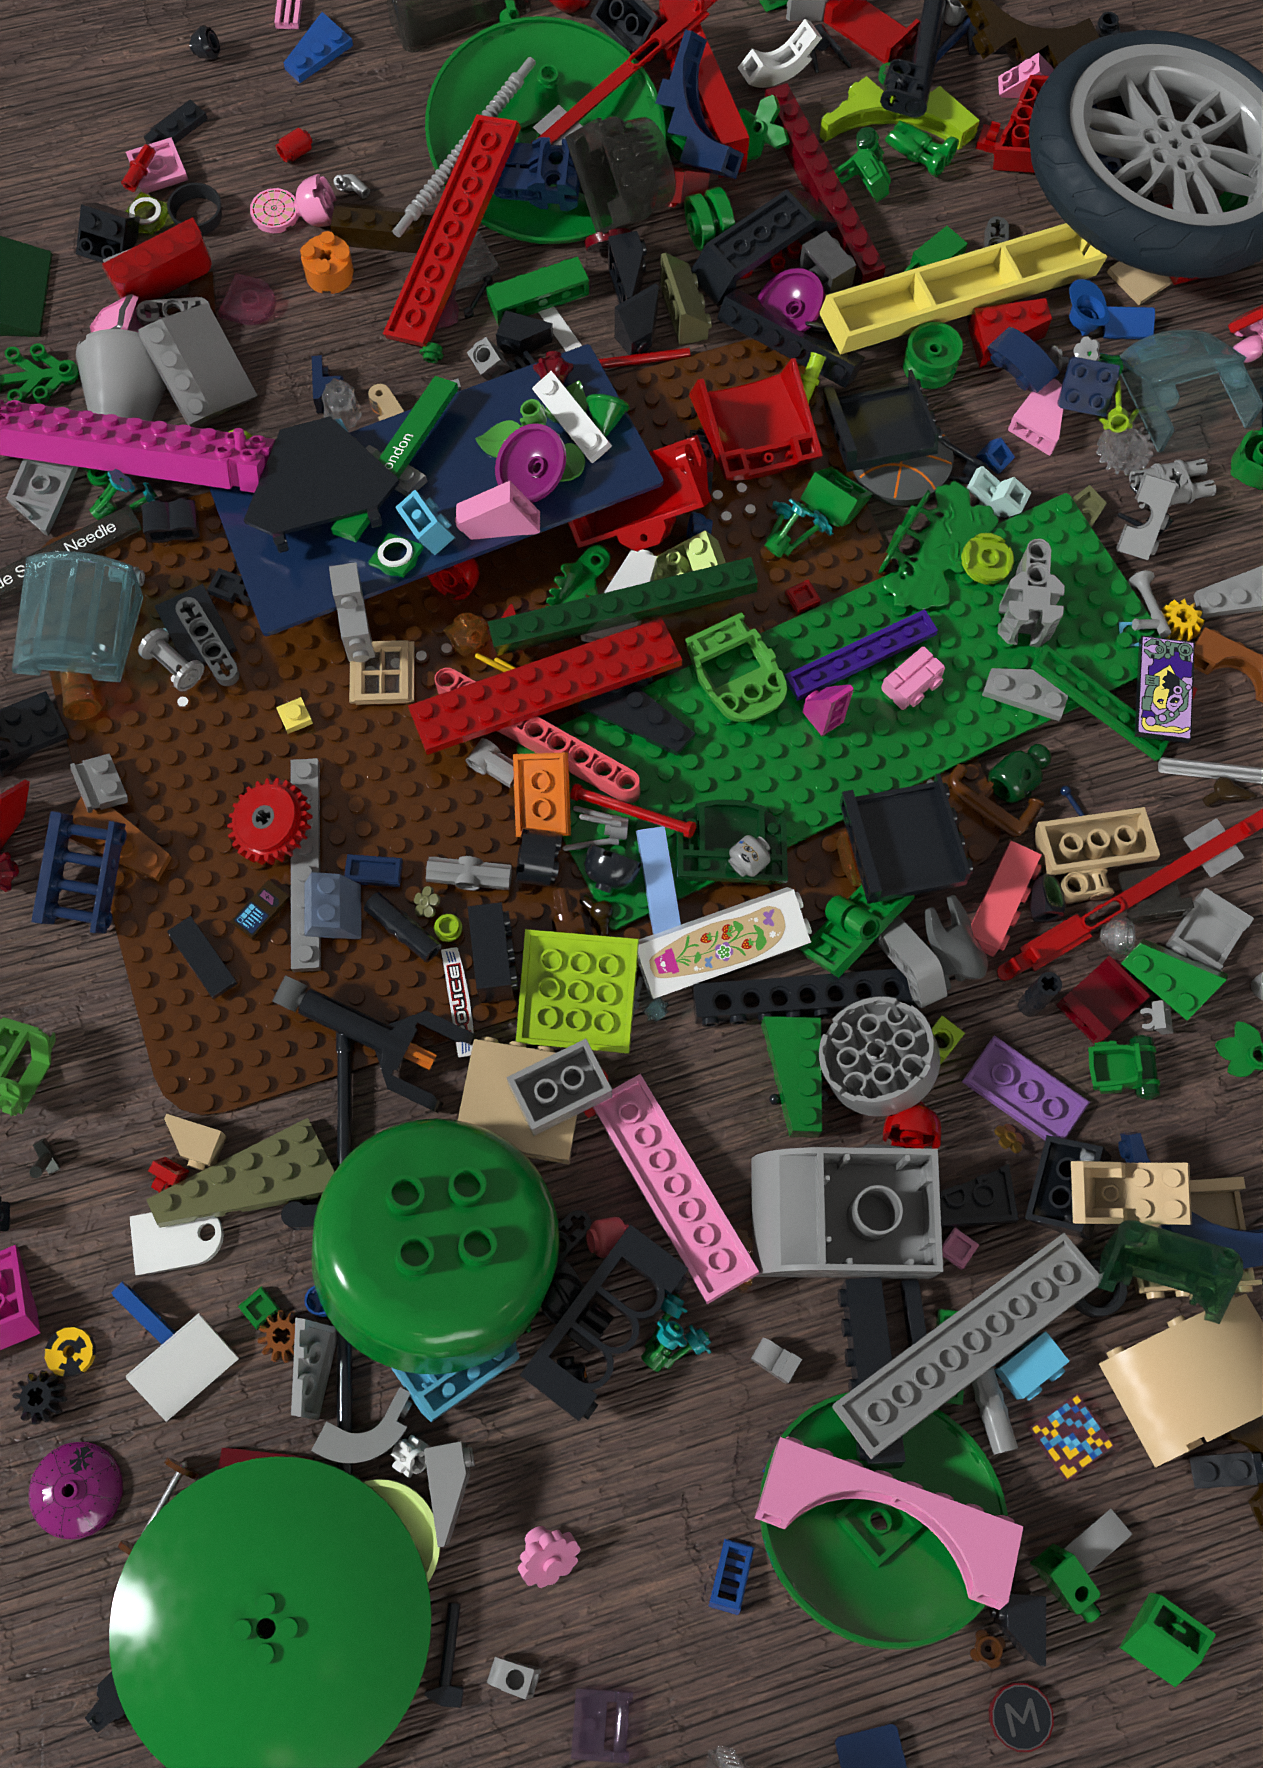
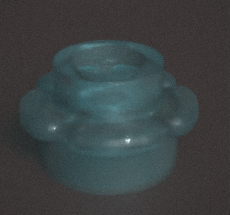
M658 997L643 1010L648 1017L646 1020L650 1021L653 1019L657 1022L669 1012L666 1009L669 1004L668 1001L664 1002L661 997Z

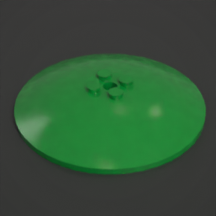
M847 1393L830 1397L812 1406L791 1423L781 1436L782 1438H796L802 1441L804 1446L812 1449H826L833 1453L834 1457L842 1460L852 1459L858 1461L856 1454L857 1440L832 1408L833 1404ZM938 1409L903 1435L906 1462L901 1468L877 1469L890 1473L893 1479L901 1482L911 1481L923 1486V1490L931 1493L940 1492L948 1494L958 1503L978 1505L984 1509L985 1513L994 1516H1008L1003 1491L986 1455L974 1439L957 1422ZM775 1447L765 1467V1471L761 1482L759 1501L761 1498V1494L766 1481V1477L768 1474V1470L771 1464ZM841 1499L826 1502L801 1514L786 1529L760 1520L766 1552L773 1569L787 1592L816 1622L847 1640L879 1649L902 1650L919 1648L944 1640L958 1632L971 1622L986 1606L968 1598L961 1572L939 1538L916 1518L891 1505L866 1499ZM871 1516H882L886 1521V1529H875L871 1524Z

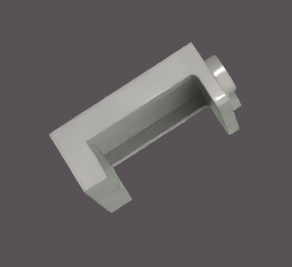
M1204 888L1196 896L1164 948L1220 972L1224 967L1223 963L1242 932L1250 926L1254 918L1209 889Z

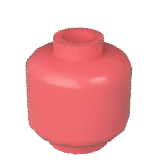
M619 1217L595 1220L586 1232V1240L590 1252L595 1253L599 1258H606L629 1225H625Z

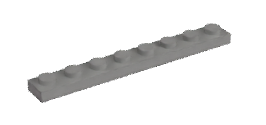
M318 758L291 760V783L301 789L302 793L308 797L306 802L312 808L307 812L313 815V818L307 821V824L311 826V829L305 832V835L308 837L307 840L302 839L300 842L301 848H295L291 857V970L293 972L321 971V937L304 936V883L311 872L320 873V762Z

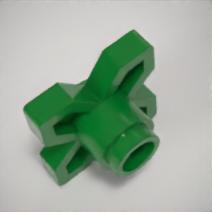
M774 95L760 100L756 115L744 108L738 110L749 135L747 162L761 156L764 144H769L779 149L790 143L787 130L777 126L774 122L781 110L778 99Z

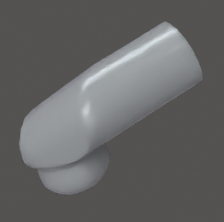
M339 174L334 178L335 187L342 192L355 191L362 199L367 198L370 194V189L353 174Z

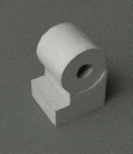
M764 1337L751 1357V1360L785 1384L790 1382L802 1361L795 1354L782 1349Z
M495 1656L487 1683L501 1689V1691L525 1700L530 1699L534 1696L542 1668L526 1665L509 1658Z

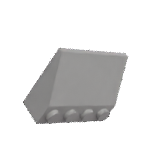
M208 303L161 318L138 329L142 343L183 418L190 427L195 428L258 397Z

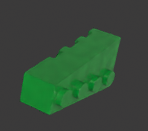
M764 1016L761 1027L765 1036L769 1059L772 1063L775 1083L778 1087L789 1137L818 1138L822 1132V1078L819 1061L821 1018Z

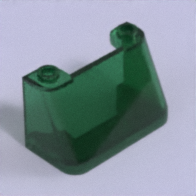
M1126 1220L1118 1226L1104 1247L1100 1260L1098 1288L1113 1292L1116 1284L1123 1281L1124 1285L1129 1286L1132 1276L1190 1293L1189 1304L1196 1306L1198 1303L1205 1310L1204 1320L1220 1324L1243 1276V1260L1231 1248L1171 1232L1139 1221Z

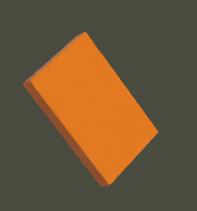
M568 752L513 754L516 837H521L523 827L556 831V834L570 836Z

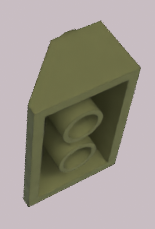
M662 253L660 288L679 346L707 340L708 330L712 328V322L709 313L705 314V301L703 294L698 293L696 274L691 272L688 263L667 253Z

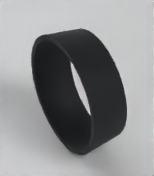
M188 183L180 186L171 194L167 203L168 213L175 225L182 223L176 219V214L183 203L191 199L203 198L212 201L218 209L211 219L197 224L202 235L215 230L222 219L221 200L217 191L203 183Z

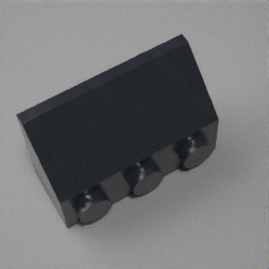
M599 0L591 14V17L630 54L634 53L661 27V17L643 0ZM653 42L637 57H635V59L637 61H641L651 51H653L659 45V43Z
M1047 1135L1025 1219L1062 1234L1065 1233L1066 1235L1091 1240L1095 1224L1073 1223L1071 1161L1110 1162L1112 1156L1102 1146Z

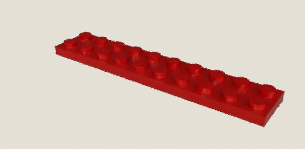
M476 114L384 329L383 335L387 339L426 347L427 343L430 342L521 129L518 121Z
M659 618L408 705L425 752L429 755L682 666V658L663 619Z

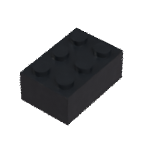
M502 902L467 906L476 988L480 1003L513 1000V990H519L516 967L515 965L510 966V963H515V954L512 938H507L512 936L509 911H503Z

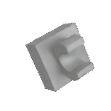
M1153 1001L1152 1009L1143 1008L1140 1010L1143 1016L1152 1015L1153 1018L1151 1023L1142 1024L1144 1030H1156L1162 1035L1173 1033L1171 1010L1165 1001Z

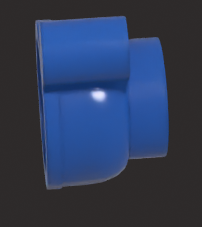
M691 512L687 525L686 539L688 540L705 530L711 534L712 519H707L701 513Z

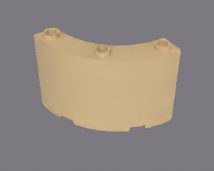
M1230 1293L1217 1300L1219 1305L1187 1320L1184 1315L1176 1317L1167 1322L1168 1329L1126 1350L1121 1345L1107 1352L1106 1354L1109 1359L1099 1363L1155 1467L1202 1445V1437L1209 1442L1263 1415V1321L1247 1294L1235 1297L1233 1293Z

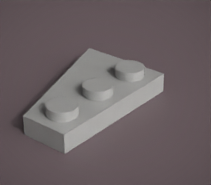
M991 668L982 693L984 697L1056 721L1061 719L1068 695L1031 669Z

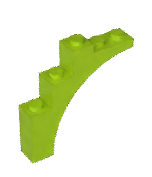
M866 76L859 82L852 84L848 91V100L843 101L837 109L827 113L822 118L819 137L827 142L840 133L856 127L872 124H897L899 121H903L944 140L950 136L959 139L957 147L959 150L975 138L980 120L941 86H938L932 92L930 91L927 111L921 117L914 118L888 111L880 103L881 95L884 91Z

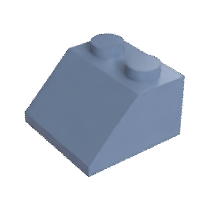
M311 872L304 883V936L361 939V885L341 874Z

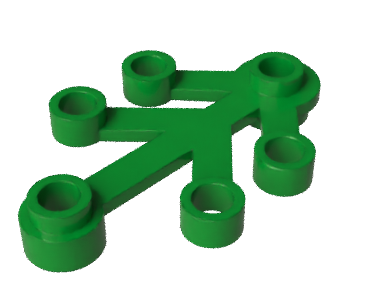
M40 343L32 345L30 353L34 360L43 361L51 368H39L24 358L17 347H9L5 350L4 354L7 361L25 370V372L0 375V391L3 385L25 383L19 390L12 389L8 392L7 398L9 401L19 396L16 400L24 403L25 399L32 393L38 403L44 404L50 400V396L61 384L71 385L78 379L79 369L76 363L71 360H57L48 354L45 347ZM51 379L45 387L38 386L43 380Z

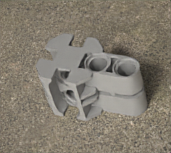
M1043 539L1030 541L1016 570L1015 577L1010 580L999 604V613L1005 615L1002 622L998 624V634L1007 644L1017 645L1018 633L1031 634L1030 646L1040 647L1051 639L1063 616L1064 606H1058L1057 603L1060 597L1064 595L1065 586L1055 575L1050 574L1051 546Z

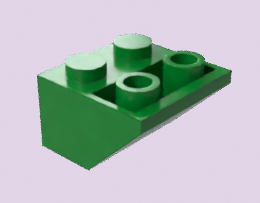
M1150 1592L1119 1648L1176 1688L1202 1662L1216 1634L1162 1595Z

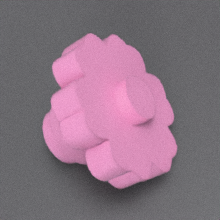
M544 1526L535 1527L525 1537V1551L520 1555L522 1563L518 1566V1571L528 1586L537 1584L539 1588L547 1585H553L560 1576L569 1574L577 1564L578 1559L576 1555L580 1552V1547L570 1532L562 1534L560 1530L550 1531Z

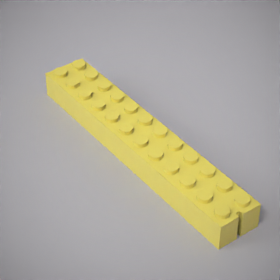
M1065 223L826 295L819 314L841 355L912 333L920 324L948 322L972 314L974 308L1006 304L1073 283L1079 279L1096 276L1107 255L1087 243Z

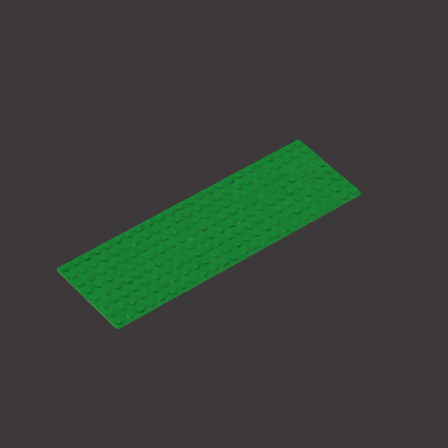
M1064 493L999 523L991 533L1003 538L1008 548L1011 547L1014 555L1013 568L1003 581L996 584H982L974 581L967 575L966 571L956 573L951 569H946L943 572L945 580L950 587V602L947 605L931 606L925 609L938 629L936 636L828 686L851 684L854 690L844 722L824 736L819 734L803 713L807 697L797 701L787 683L786 696L781 705L774 711L752 721L738 722L728 719L721 713L700 685L693 665L653 682L644 688H640L695 732L694 739L678 756L646 742V739L636 734L631 735L623 731V728L609 722L608 724L589 712L557 728L638 774L640 797L636 802L631 803L632 805L676 819L677 812L683 809L684 813L700 802L721 799L752 802L767 807L766 811L778 819L780 815L786 818L788 848L844 821L839 805L843 791L853 790L856 797L918 785L935 777L936 774L950 770L958 764H962L1053 720L982 696L991 668L1031 669L1030 667L1041 647L1047 644L1111 692L1137 679L1139 647L1129 646L1132 643H1139L1141 636L1161 637L1157 629L1134 631L1132 625L1125 627L1123 632L1119 634L1118 622H1132L1134 619L1152 618L1072 497ZM1043 539L1051 546L1050 574L1055 575L1065 586L1064 595L1060 597L1057 603L1058 606H1064L1063 616L1051 639L1042 646H1030L1031 634L1018 633L1017 645L1007 644L998 634V624L1002 622L1005 615L999 613V604L1010 580L1015 577L1016 570L1030 541ZM911 564L905 568L909 576L914 575V568ZM901 572L899 577L904 580L906 577ZM884 576L760 633L764 644L768 649L771 648L776 655L775 661L779 670H782L785 677L787 673L924 609L918 610L911 605L906 608L895 606L894 595L884 588ZM747 642L702 663L715 689L761 667ZM923 646L945 666L942 675L944 680L935 690L932 691L929 688L923 693L925 695L924 698L915 707L909 705L906 709L901 710L893 702V699H890L882 691L883 681ZM1068 696L1063 714L1081 705ZM521 744L517 746L518 754H535V752ZM556 746L554 749L560 750L564 746ZM581 758L578 759L576 762L583 763L586 762L587 759ZM603 771L599 775L606 776L609 775L610 772ZM569 772L570 793L574 784H580L583 786V789L613 798ZM626 784L622 786V788L624 789H630L633 787V785ZM570 798L571 835L562 836L565 845L609 838V835H604L605 824L580 819L579 816L583 813L574 811V806L628 818L626 840L619 839V845L608 844L598 847L641 863L636 831L662 826L581 799L576 801ZM665 827L677 901L717 882L703 880L700 883L677 878V831ZM588 848L569 850L595 902L606 900L611 903L613 907V915L609 922L611 930L616 931L649 915L642 866L637 878L628 888L622 890L612 888L611 893L595 888L597 882L591 880L585 871L584 863Z

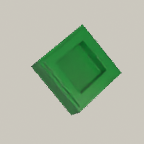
M262 1286L238 1306L256 1330H259L261 1325L263 1326L268 1322L266 1318L269 1315L274 1317L281 1310Z

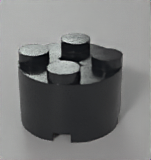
M523 827L521 832L522 844H520L518 851L516 883L548 887L550 884L554 885L559 870V861H554V858L558 857V851L561 849L562 834H556V831Z

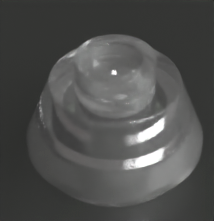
M1126 917L1108 922L1106 927H1103L1101 930V942L1105 944L1107 949L1120 955L1128 954L1132 951L1135 943V927L1133 922Z

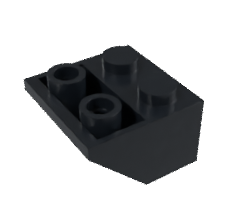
M96 202L81 204L76 255L104 263L103 259L133 248L138 238L140 216Z

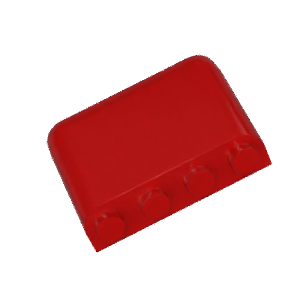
M192 217L102 263V268L120 299L130 294L138 297L137 308L138 304L142 301L156 300L206 274L211 268L212 261L200 229Z

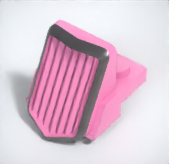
M130 294L103 308L91 323L90 333L105 329H123L138 332V329L144 327L137 319L136 305L138 297ZM145 311L146 318H151V313Z

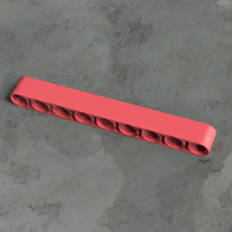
M452 668L440 669L435 675V684L439 695L476 682ZM448 683H453V684L450 685V686H444V685H446V684H448ZM538 716L497 730L535 753L568 752L569 772L617 800L631 804L640 797V780L635 771ZM535 733H541L538 737L532 736ZM556 746H564L560 750L554 749ZM581 758L587 759V761L583 763L576 762L578 759ZM603 771L610 772V774L606 776L599 775ZM626 784L633 785V787L630 789L622 788V786Z

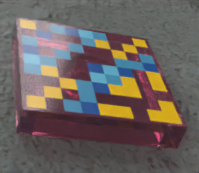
M1078 1393L1073 1394L1028 1427V1430L1064 1481L1070 1480L1115 1446Z

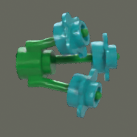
M679 1294L664 1296L660 1309L665 1311L662 1319H659L657 1322L658 1326L651 1339L645 1344L646 1350L641 1355L645 1364L656 1372H659L663 1366L669 1369L675 1361L692 1349L698 1356L704 1351H707L708 1354L712 1353L708 1347L711 1343L709 1333L705 1332L702 1327L697 1330L692 1324L689 1325L691 1331L685 1335V1340L683 1328L675 1321H669L668 1323L670 1316L679 1319L682 1312L686 1313L688 1311L683 1307L685 1301L680 1299ZM678 1345L683 1347L670 1356L672 1350L676 1349Z

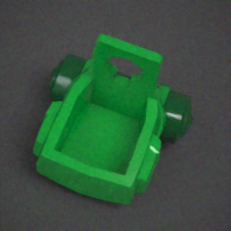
M864 127L859 130L856 136L858 151L834 171L841 184L853 176L859 175L877 203L889 194L891 177L886 165L882 161L884 151L878 142L879 135L872 127ZM850 169L846 175L839 177L841 172Z
M1137 1035L1129 1040L1130 1044L1118 1045L1117 1041L1097 1042L1094 1043V1046L1088 1047L1089 1070L1094 1091H1100L1101 1094L1122 1093L1123 1089H1135L1136 1097L1144 1100H1152L1160 1096L1159 1086L1161 1083L1158 1079L1155 1057L1156 1047L1154 1046L1153 1037Z

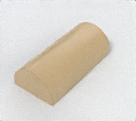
M1145 807L1038 822L1036 827V852L1042 854L1039 864L1042 865L1043 873L1050 875L1156 861L1160 857Z

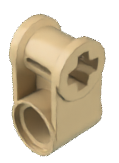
M1107 868L1069 873L1059 883L1063 890L1065 903L1072 904L1088 900H1101L1112 896L1114 890L1110 888L1107 880ZM1067 884H1072L1077 892L1071 891Z

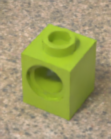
M941 1016L931 1029L934 1037H940L946 1043V1048H939L940 1065L965 1034V1032L944 1016Z

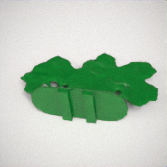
M956 481L951 482L950 485L938 486L936 488L935 494L938 502L936 508L926 509L924 507L930 496V490H927L918 506L912 505L902 525L898 526L886 551L888 554L878 574L885 571L893 558L898 560L899 571L888 574L883 580L884 588L894 595L895 606L906 608L911 605L921 610L928 609L931 606L947 605L950 602V587L945 580L943 572L946 569H951L956 573L965 571L961 560L964 546L971 538L980 533H991L998 525V518L994 515L993 508L983 505L972 507L970 505L969 489ZM941 512L944 516L941 518L935 514ZM922 513L931 524L918 533L911 529L919 514ZM908 534L918 539L921 545L917 553L906 556L899 550V547ZM915 557L918 561L913 562L910 558ZM905 561L913 566L914 575L909 576L905 570L908 566L905 564ZM901 572L906 577L904 580L899 577Z

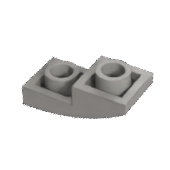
M1109 1509L1064 1549L1075 1555L1088 1574L1133 1534L1114 1511Z

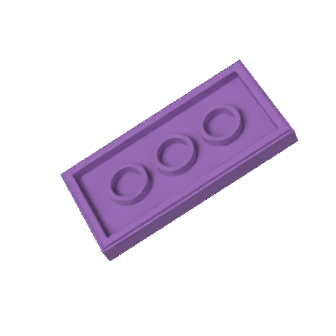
M995 1035L962 1080V1083L1043 1140L1046 1139L1047 1135L1066 1139L1090 1103L1087 1099Z

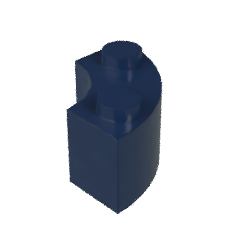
M1008 327L987 346L992 354L990 357L992 362L997 367L1008 371L1016 379L1017 385L1024 391L1028 390L1038 393L1060 373L1049 356L1031 338L1015 328Z

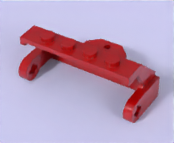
M698 435L649 452L663 477V486L568 522L578 548L614 536L618 537L621 544L634 551L658 545L670 535L676 521L675 516L704 507L712 501L708 490L707 461Z

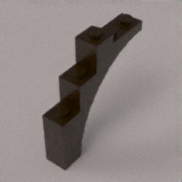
M959 0L968 13L972 25L978 32L972 37V40L983 60L1004 46L1014 66L1040 53L1055 69L1060 62L1064 61L1080 47L1100 38L1090 18L1068 27L1041 28L1025 24L1011 17L992 0Z

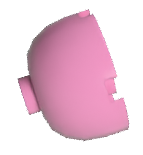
M316 174L303 180L297 188L296 202H294L295 211L299 217L302 216L311 226L326 227L331 225L334 210L332 202L336 201V197L327 179L324 176L320 177V174Z

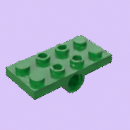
M862 885L848 899L841 895L835 896L828 902L825 909V915L828 920L810 938L811 943L805 944L800 951L805 957L839 978L915 897L911 895L867 904Z

